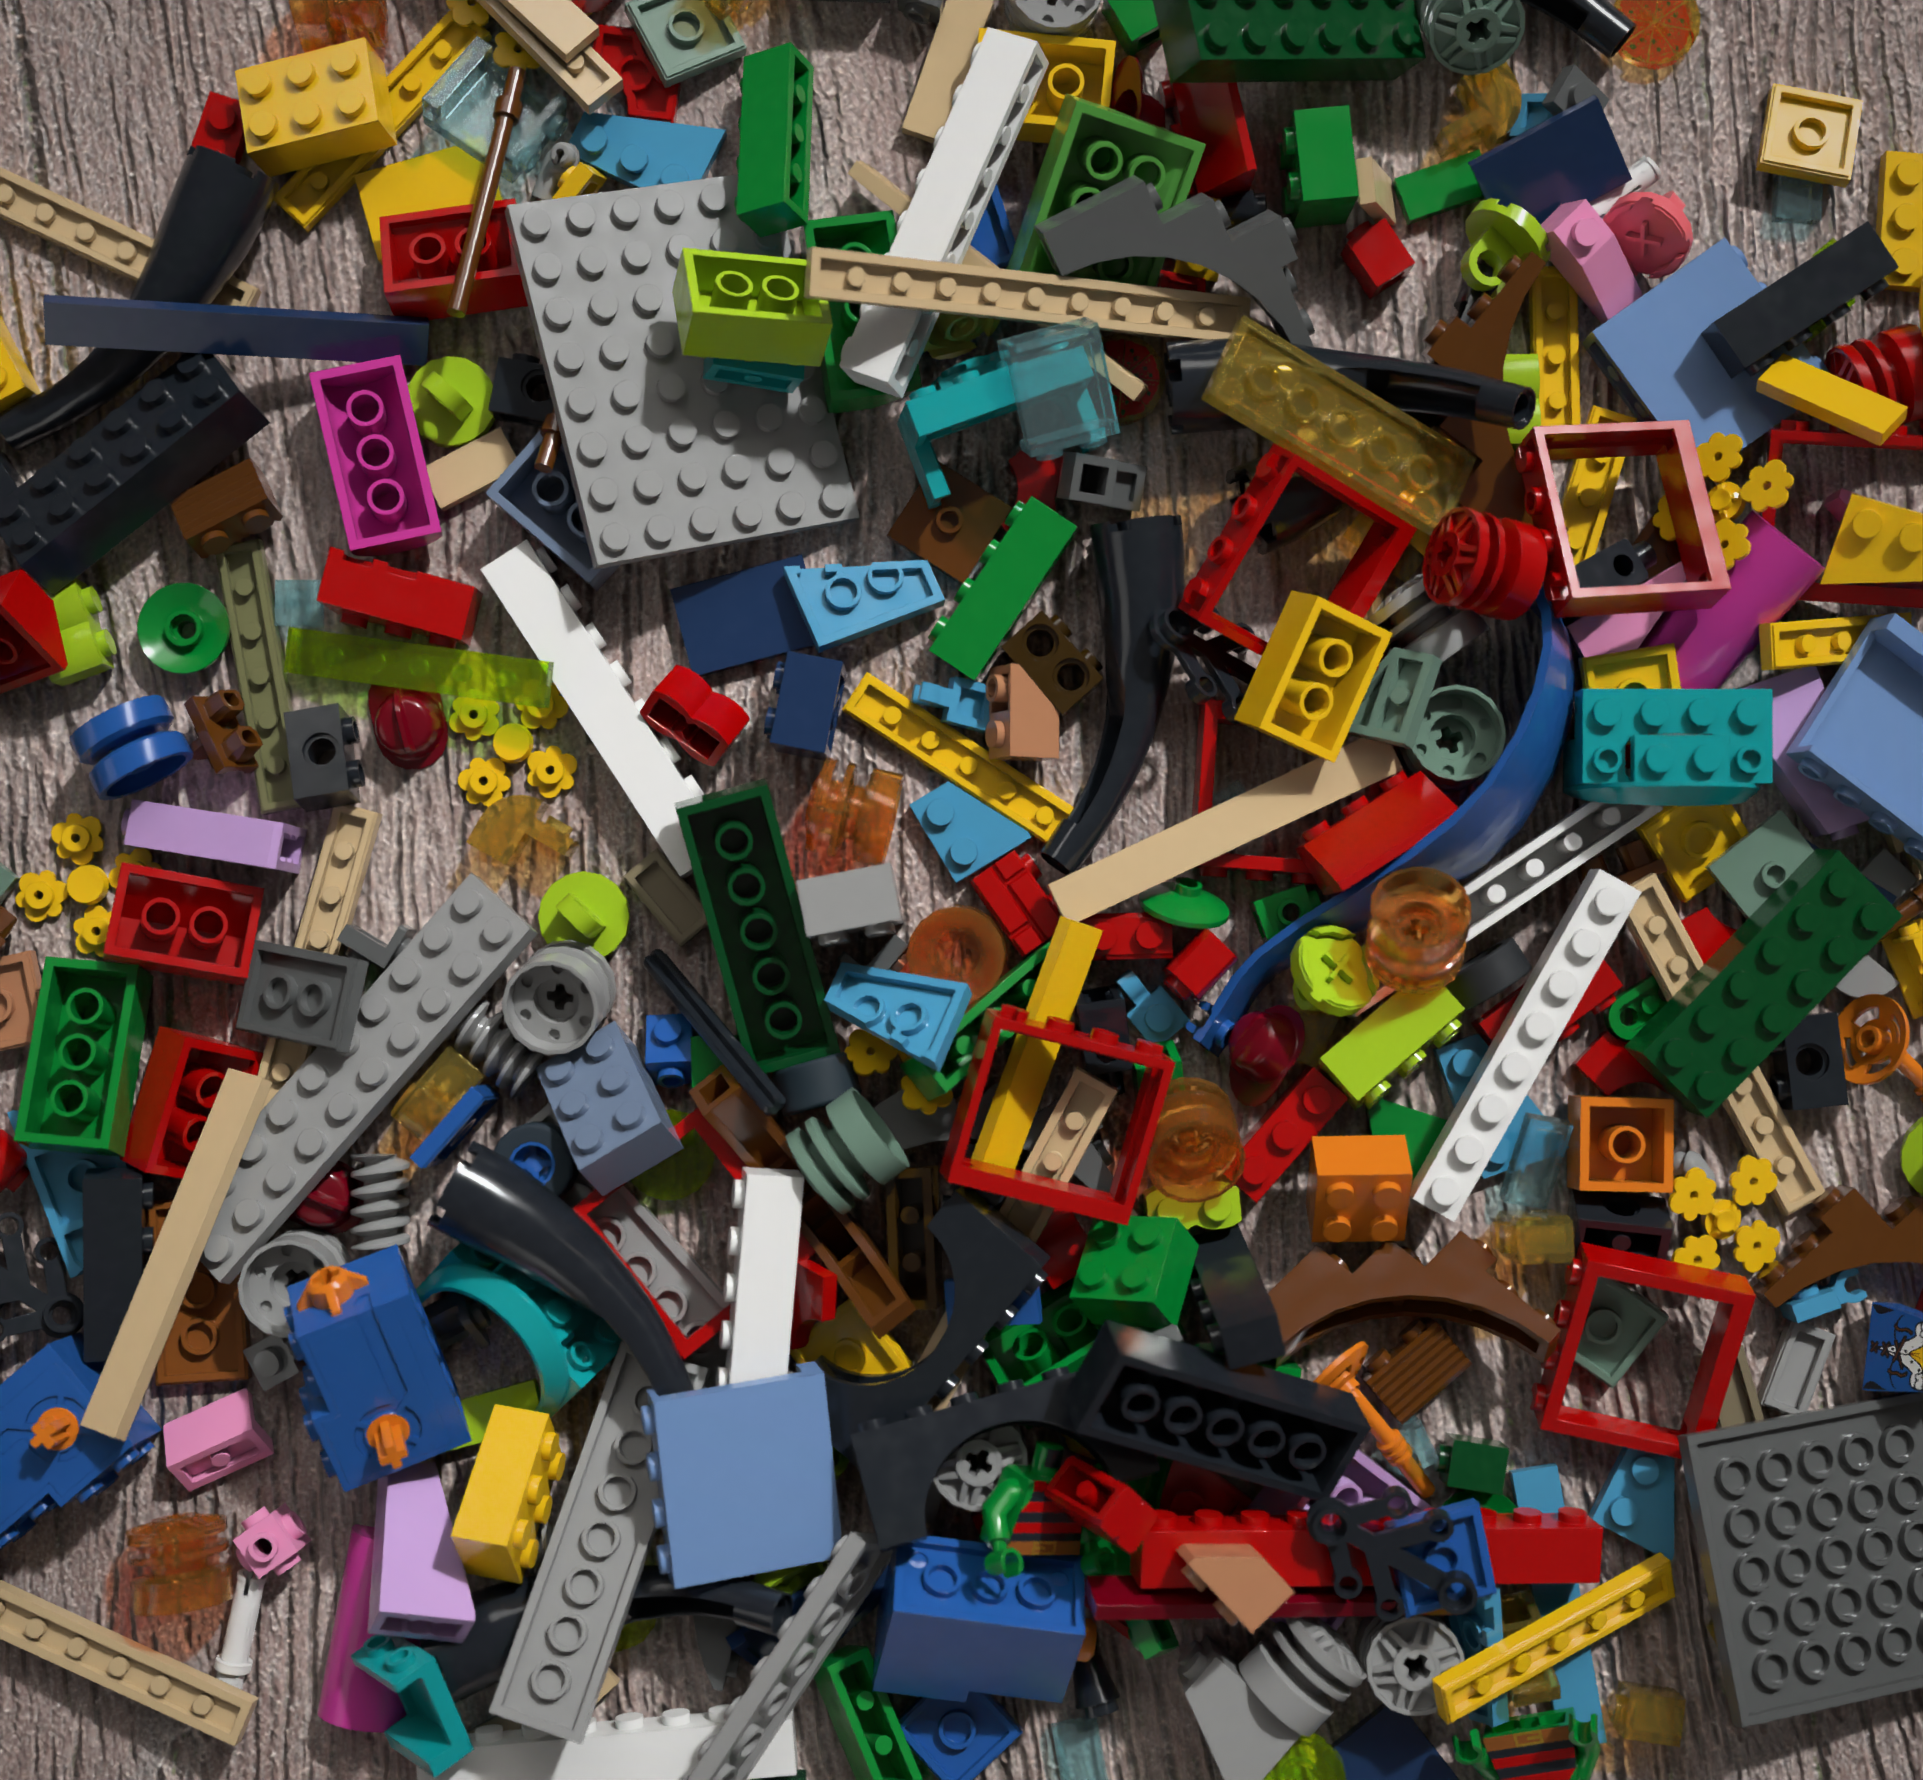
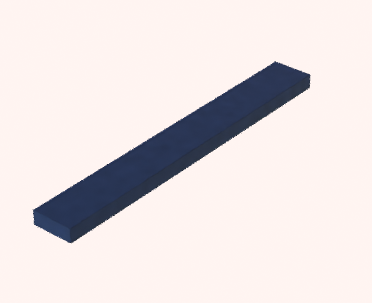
M45 294L43 299L45 345L366 362L400 355L403 365L424 366L427 364L428 317Z

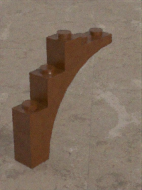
M1532 251L1524 253L1521 258L1514 254L1497 274L1496 277L1502 282L1491 296L1484 292L1468 310L1466 315L1472 319L1468 325L1457 316L1450 317L1447 322H1444L1441 318L1438 319L1422 340L1427 344V347L1421 355L1432 364L1474 372L1503 381V367L1511 329L1525 295L1546 265V262ZM1439 415L1441 417L1434 426L1476 458L1472 465L1465 462L1456 471L1449 481V484L1454 488L1447 496L1461 507L1465 506L1473 508L1478 512L1490 513L1497 518L1506 517L1533 525L1532 517L1528 515L1525 509L1524 498L1526 490L1522 473L1517 471L1515 465V452L1509 439L1508 428L1464 418Z
M724 1064L689 1091L705 1119L725 1139L748 1167L799 1170L801 1173L796 1159L788 1146L786 1139L788 1133L784 1126L774 1116H767L759 1109ZM804 1178L800 1232L827 1268L837 1274L838 1283L852 1301L869 1329L881 1339L917 1310V1308L889 1268L887 1259L874 1239L849 1212L843 1215L836 1211Z
M1831 1185L1825 1188L1824 1193L1812 1202L1815 1207L1806 1214L1809 1220L1817 1227V1230H1808L1801 1234L1791 1244L1793 1251L1781 1262L1775 1260L1769 1263L1758 1273L1757 1279L1759 1282L1752 1287L1756 1297L1761 1303L1777 1308L1806 1286L1839 1271L1873 1263L1914 1262L1923 1264V1198L1915 1196L1907 1198L1903 1196L1896 1199L1885 1209L1884 1215L1886 1217L1882 1219L1855 1187L1844 1185L1835 1187Z
M1462 1231L1426 1266L1421 1263L1419 1257L1408 1247H1400L1394 1241H1385L1353 1274L1340 1257L1335 1254L1328 1255L1316 1245L1268 1292L1277 1312L1286 1355L1266 1361L1277 1368L1303 1346L1334 1330L1367 1320L1410 1316L1440 1318L1480 1328L1512 1342L1544 1363L1555 1351L1561 1330L1556 1327L1554 1320L1541 1309H1533L1519 1298L1518 1293L1509 1283L1501 1279L1496 1280L1493 1276L1497 1258L1493 1256L1492 1251L1485 1243L1478 1239H1471Z

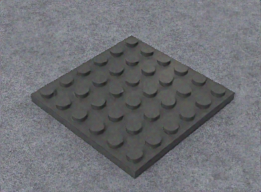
M1923 1392L1899 1393L1678 1435L1732 1725L1744 1728L1922 1688Z

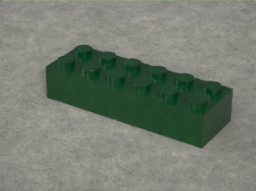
M1153 0L1170 83L1395 80L1426 58L1413 0Z
M761 779L676 802V813L741 1045L765 1074L841 1053L831 1015L824 1001L825 993L810 938L806 936L801 905L766 780Z
M1815 849L1624 1048L1688 1112L1708 1118L1903 915L1839 850Z

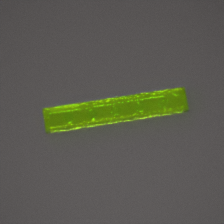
M288 627L284 672L549 708L554 662Z

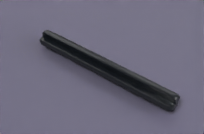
M661 949L653 950L650 955L644 958V968L759 1109L767 1116L776 1115L785 1106L786 1098L669 956Z

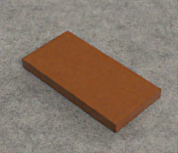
M174 1198L154 1200V1209H147V1226L154 1227L155 1243ZM199 1260L155 1367L156 1386L248 1380L253 1377L252 1368L242 1351L251 1346L250 1322L239 1301L238 1281L241 1272L230 1284L221 1283Z

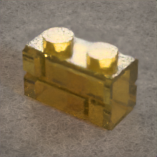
M1549 1208L1527 1209V1211L1521 1209L1500 1210L1497 1215V1222H1491L1490 1237L1492 1248L1494 1250L1498 1249L1503 1257L1521 1265L1543 1264L1544 1261L1550 1264L1571 1263L1573 1258H1575L1573 1220L1567 1214Z

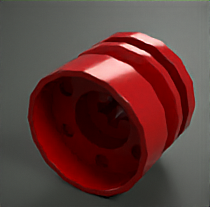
M1906 323L1877 333L1873 336L1872 341L1860 338L1849 345L1841 344L1835 346L1827 352L1824 364L1828 369V373L1907 406L1906 419L1901 425H1907L1923 419V336L1921 330L1916 325Z
M1465 506L1453 508L1440 519L1430 536L1425 549L1422 567L1423 586L1428 597L1439 605L1454 606L1459 610L1472 609L1479 615L1503 621L1515 620L1532 605L1544 581L1548 560L1546 541L1540 529L1532 524L1506 517L1497 518L1490 513L1478 512L1473 508Z

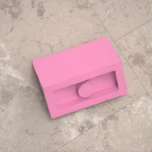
M246 1388L170 1421L163 1427L166 1466L189 1492L274 1454L272 1439L255 1420L252 1394Z

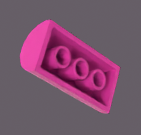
M396 355L309 373L350 552L356 556H382L413 550L438 540L442 536V530L401 356Z
M1751 510L1741 522V524L1748 528L1746 539L1751 543V551L1746 558L1736 560L1733 568L1727 570L1732 589L1711 609L1664 611L1639 646V648L1670 643L1675 644L1681 689H1719L1760 643L1759 624L1779 622L1826 570L1825 567L1754 510Z
M354 1524L351 1529L317 1715L325 1722L341 1728L361 1732L384 1733V1731L407 1714L397 1692H394L358 1668L351 1658V1655L362 1648L370 1637L376 1635L368 1633L375 1527ZM403 1637L421 1648L419 1639Z

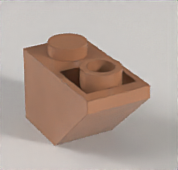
M1010 663L990 668V676L987 679L985 688L986 697L989 701V722L985 730V741L989 747V759L1035 762L1059 759L1058 710L1019 664Z
M1182 1544L1176 1550L1188 1563L1181 1571L1200 1592L1207 1586L1212 1589L1219 1597L1212 1605L1232 1627L1240 1620L1253 1633L1294 1593L1250 1544Z

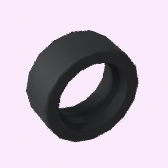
M1510 937L1467 960L1445 975L1440 982L1465 1008V1012L1507 989L1524 977L1532 969V966L1515 939Z

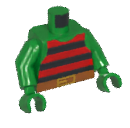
M1037 1441L1032 1465H1007L1003 1468L997 1485L983 1502L981 1507L983 1526L980 1539L985 1541L987 1546L993 1550V1552L986 1556L984 1561L985 1570L993 1576L1003 1574L1005 1578L1018 1576L1023 1570L1021 1555H1079L1080 1548H1085L1086 1551L1080 1563L1081 1570L1085 1575L1099 1576L1102 1572L1110 1574L1117 1570L1118 1558L1114 1551L1107 1547L1099 1548L1097 1542L1101 1540V1537L1073 1521L1060 1507L1056 1506L1044 1495L1045 1488L1060 1469L1064 1452L1063 1446L1049 1441Z
M1574 1707L1509 1717V1722L1495 1727L1486 1725L1483 1735L1484 1744L1481 1742L1479 1731L1476 1728L1470 1730L1471 1740L1461 1741L1456 1735L1452 1736L1456 1761L1463 1765H1471L1485 1780H1590L1601 1751L1598 1740L1597 1714H1591V1721L1580 1722L1576 1720Z

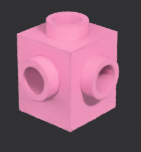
M286 1503L269 1513L265 1506L241 1522L246 1531L232 1540L237 1546L236 1556L241 1565L249 1572L254 1571L259 1579L272 1569L278 1577L302 1560L297 1552L311 1541L303 1521L294 1511L289 1509ZM266 1539L270 1541V1543H271V1545H272V1548H271V1546L269 1545V1543L266 1541Z

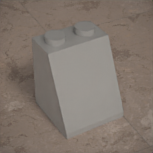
M1206 1635L1200 1643L1196 1640L1192 1641L1180 1655L1178 1663L1181 1665L1177 1671L1185 1695L1223 1779L1263 1780L1301 1735L1285 1725L1258 1699L1240 1673L1239 1662L1209 1635Z

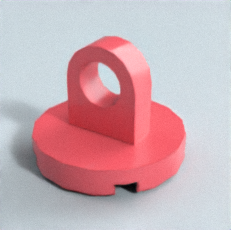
M1673 190L1663 196L1653 192H1632L1620 197L1603 217V221L1614 233L1635 276L1638 273L1649 274L1648 278L1659 279L1670 275L1681 266L1690 253L1693 243L1691 223L1683 212L1685 203Z

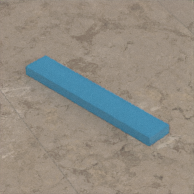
M1555 1463L1509 1470L1516 1507L1535 1508L1542 1513H1558L1559 1508L1565 1507L1558 1466ZM1579 1583L1529 1584L1535 1621L1581 1596ZM1589 1645L1544 1671L1551 1710L1574 1707L1576 1720L1580 1722L1591 1721V1714H1597L1599 1744L1607 1743Z

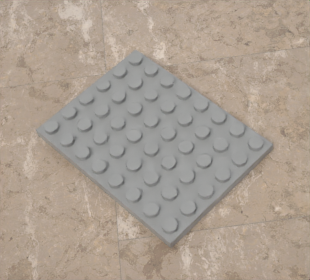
M738 174L510 204L506 207L505 216L594 570L855 522L860 518L834 414L827 411L820 367L805 365L804 380L793 393H786L703 379L704 358L682 355L672 293L682 247L794 258L787 231L760 238L736 215L734 200L738 191Z

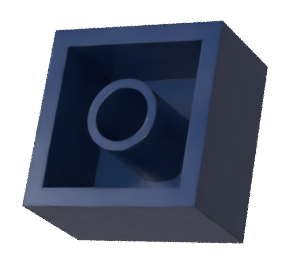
M788 651L786 662H777L773 680V689H776V694L779 695L777 707L768 708L764 725V734H767V739H770V744L776 752L830 762L847 676L843 661Z

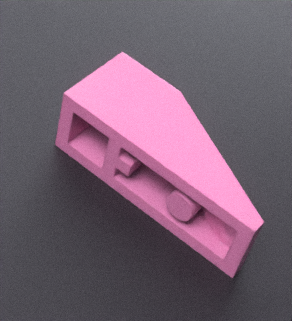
M1587 199L1561 204L1541 224L1549 240L1545 246L1547 251L1551 250L1549 260L1601 324L1643 296L1614 233Z
M1682 561L1640 585L1683 583L1686 577ZM1663 612L1583 616L1565 627L1581 658L1638 649Z

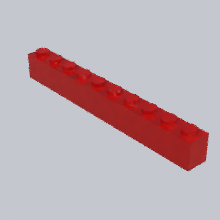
M1480 1507L1495 1584L1600 1583L1603 1527L1589 1517L1585 1510L1576 1507H1561L1558 1509V1513H1542L1535 1508L1517 1507L1513 1510V1513H1497L1495 1510ZM1426 1508V1509H1424V1511H1427V1510H1430V1509H1434V1508ZM1201 1509L1195 1511L1194 1516H1176L1174 1512L1168 1510H1155L1158 1513L1157 1521L1136 1551H1133L1130 1556V1573L1140 1588H1196L1181 1571L1188 1564L1176 1551L1182 1544H1250L1289 1587L1333 1586L1332 1574L1334 1568L1328 1546L1317 1542L1310 1535L1306 1524L1308 1512L1306 1509H1290L1287 1511V1515H1269L1268 1512L1258 1509H1245L1241 1511L1240 1515H1223L1216 1510ZM1336 1514L1325 1515L1321 1522L1325 1525H1333L1338 1521L1339 1517ZM1386 1516L1360 1524V1526L1375 1533L1385 1530L1383 1522L1393 1519ZM1346 1542L1351 1566H1354L1359 1571L1363 1586H1374L1365 1552ZM1388 1565L1393 1585H1396L1393 1567ZM1351 1576L1343 1577L1339 1585L1352 1586L1356 1579Z

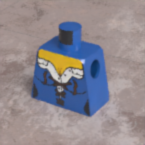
M1872 1302L1862 1390L1923 1392L1922 1311L1899 1303Z

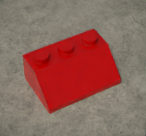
M1167 69L1164 81L1159 82V91L1162 105L1165 109L1171 108L1174 124L1169 125V130L1206 144L1188 195L1193 197L1202 192L1209 197L1221 199L1250 190L1257 167L1237 82L1170 83Z
M515 198L494 201L466 315L528 306L505 216L507 205L517 204ZM474 204L379 217L384 294L393 315L428 317L429 320L453 317L447 313V308Z
M22 568L0 576V694L64 671L68 665L54 602Z
M1401 770L1379 784L1383 792L1368 801L1365 795H1362L1341 808L1340 810L1345 817L1333 825L1329 826L1327 821L1323 820L1305 831L1302 836L1306 842L1295 848L1324 895L1343 892L1416 845L1417 842L1447 820L1458 807L1421 771L1407 776Z
M122 862L103 952V961L137 964L144 969L244 986L248 979L265 888Z
M159 1026L130 1122L125 1155L120 1157V1160L146 1173L182 1179L228 1068L257 1076L264 1053L201 1034Z

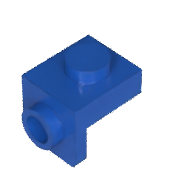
M682 1013L646 1015L645 1065L654 1085H660L665 1088H677L683 1084H692L690 1036H694V1028Z

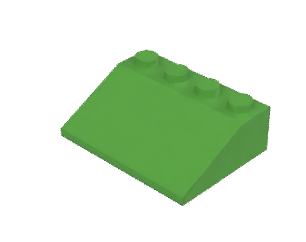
M1066 93L1007 269L1060 275L1052 268L1034 226L1133 175L1145 181L1146 185L1151 182L1156 188L1163 205V209L1157 211L1158 214L1185 201L1206 144ZM1131 256L1097 262L1063 276L1156 286L1166 257Z

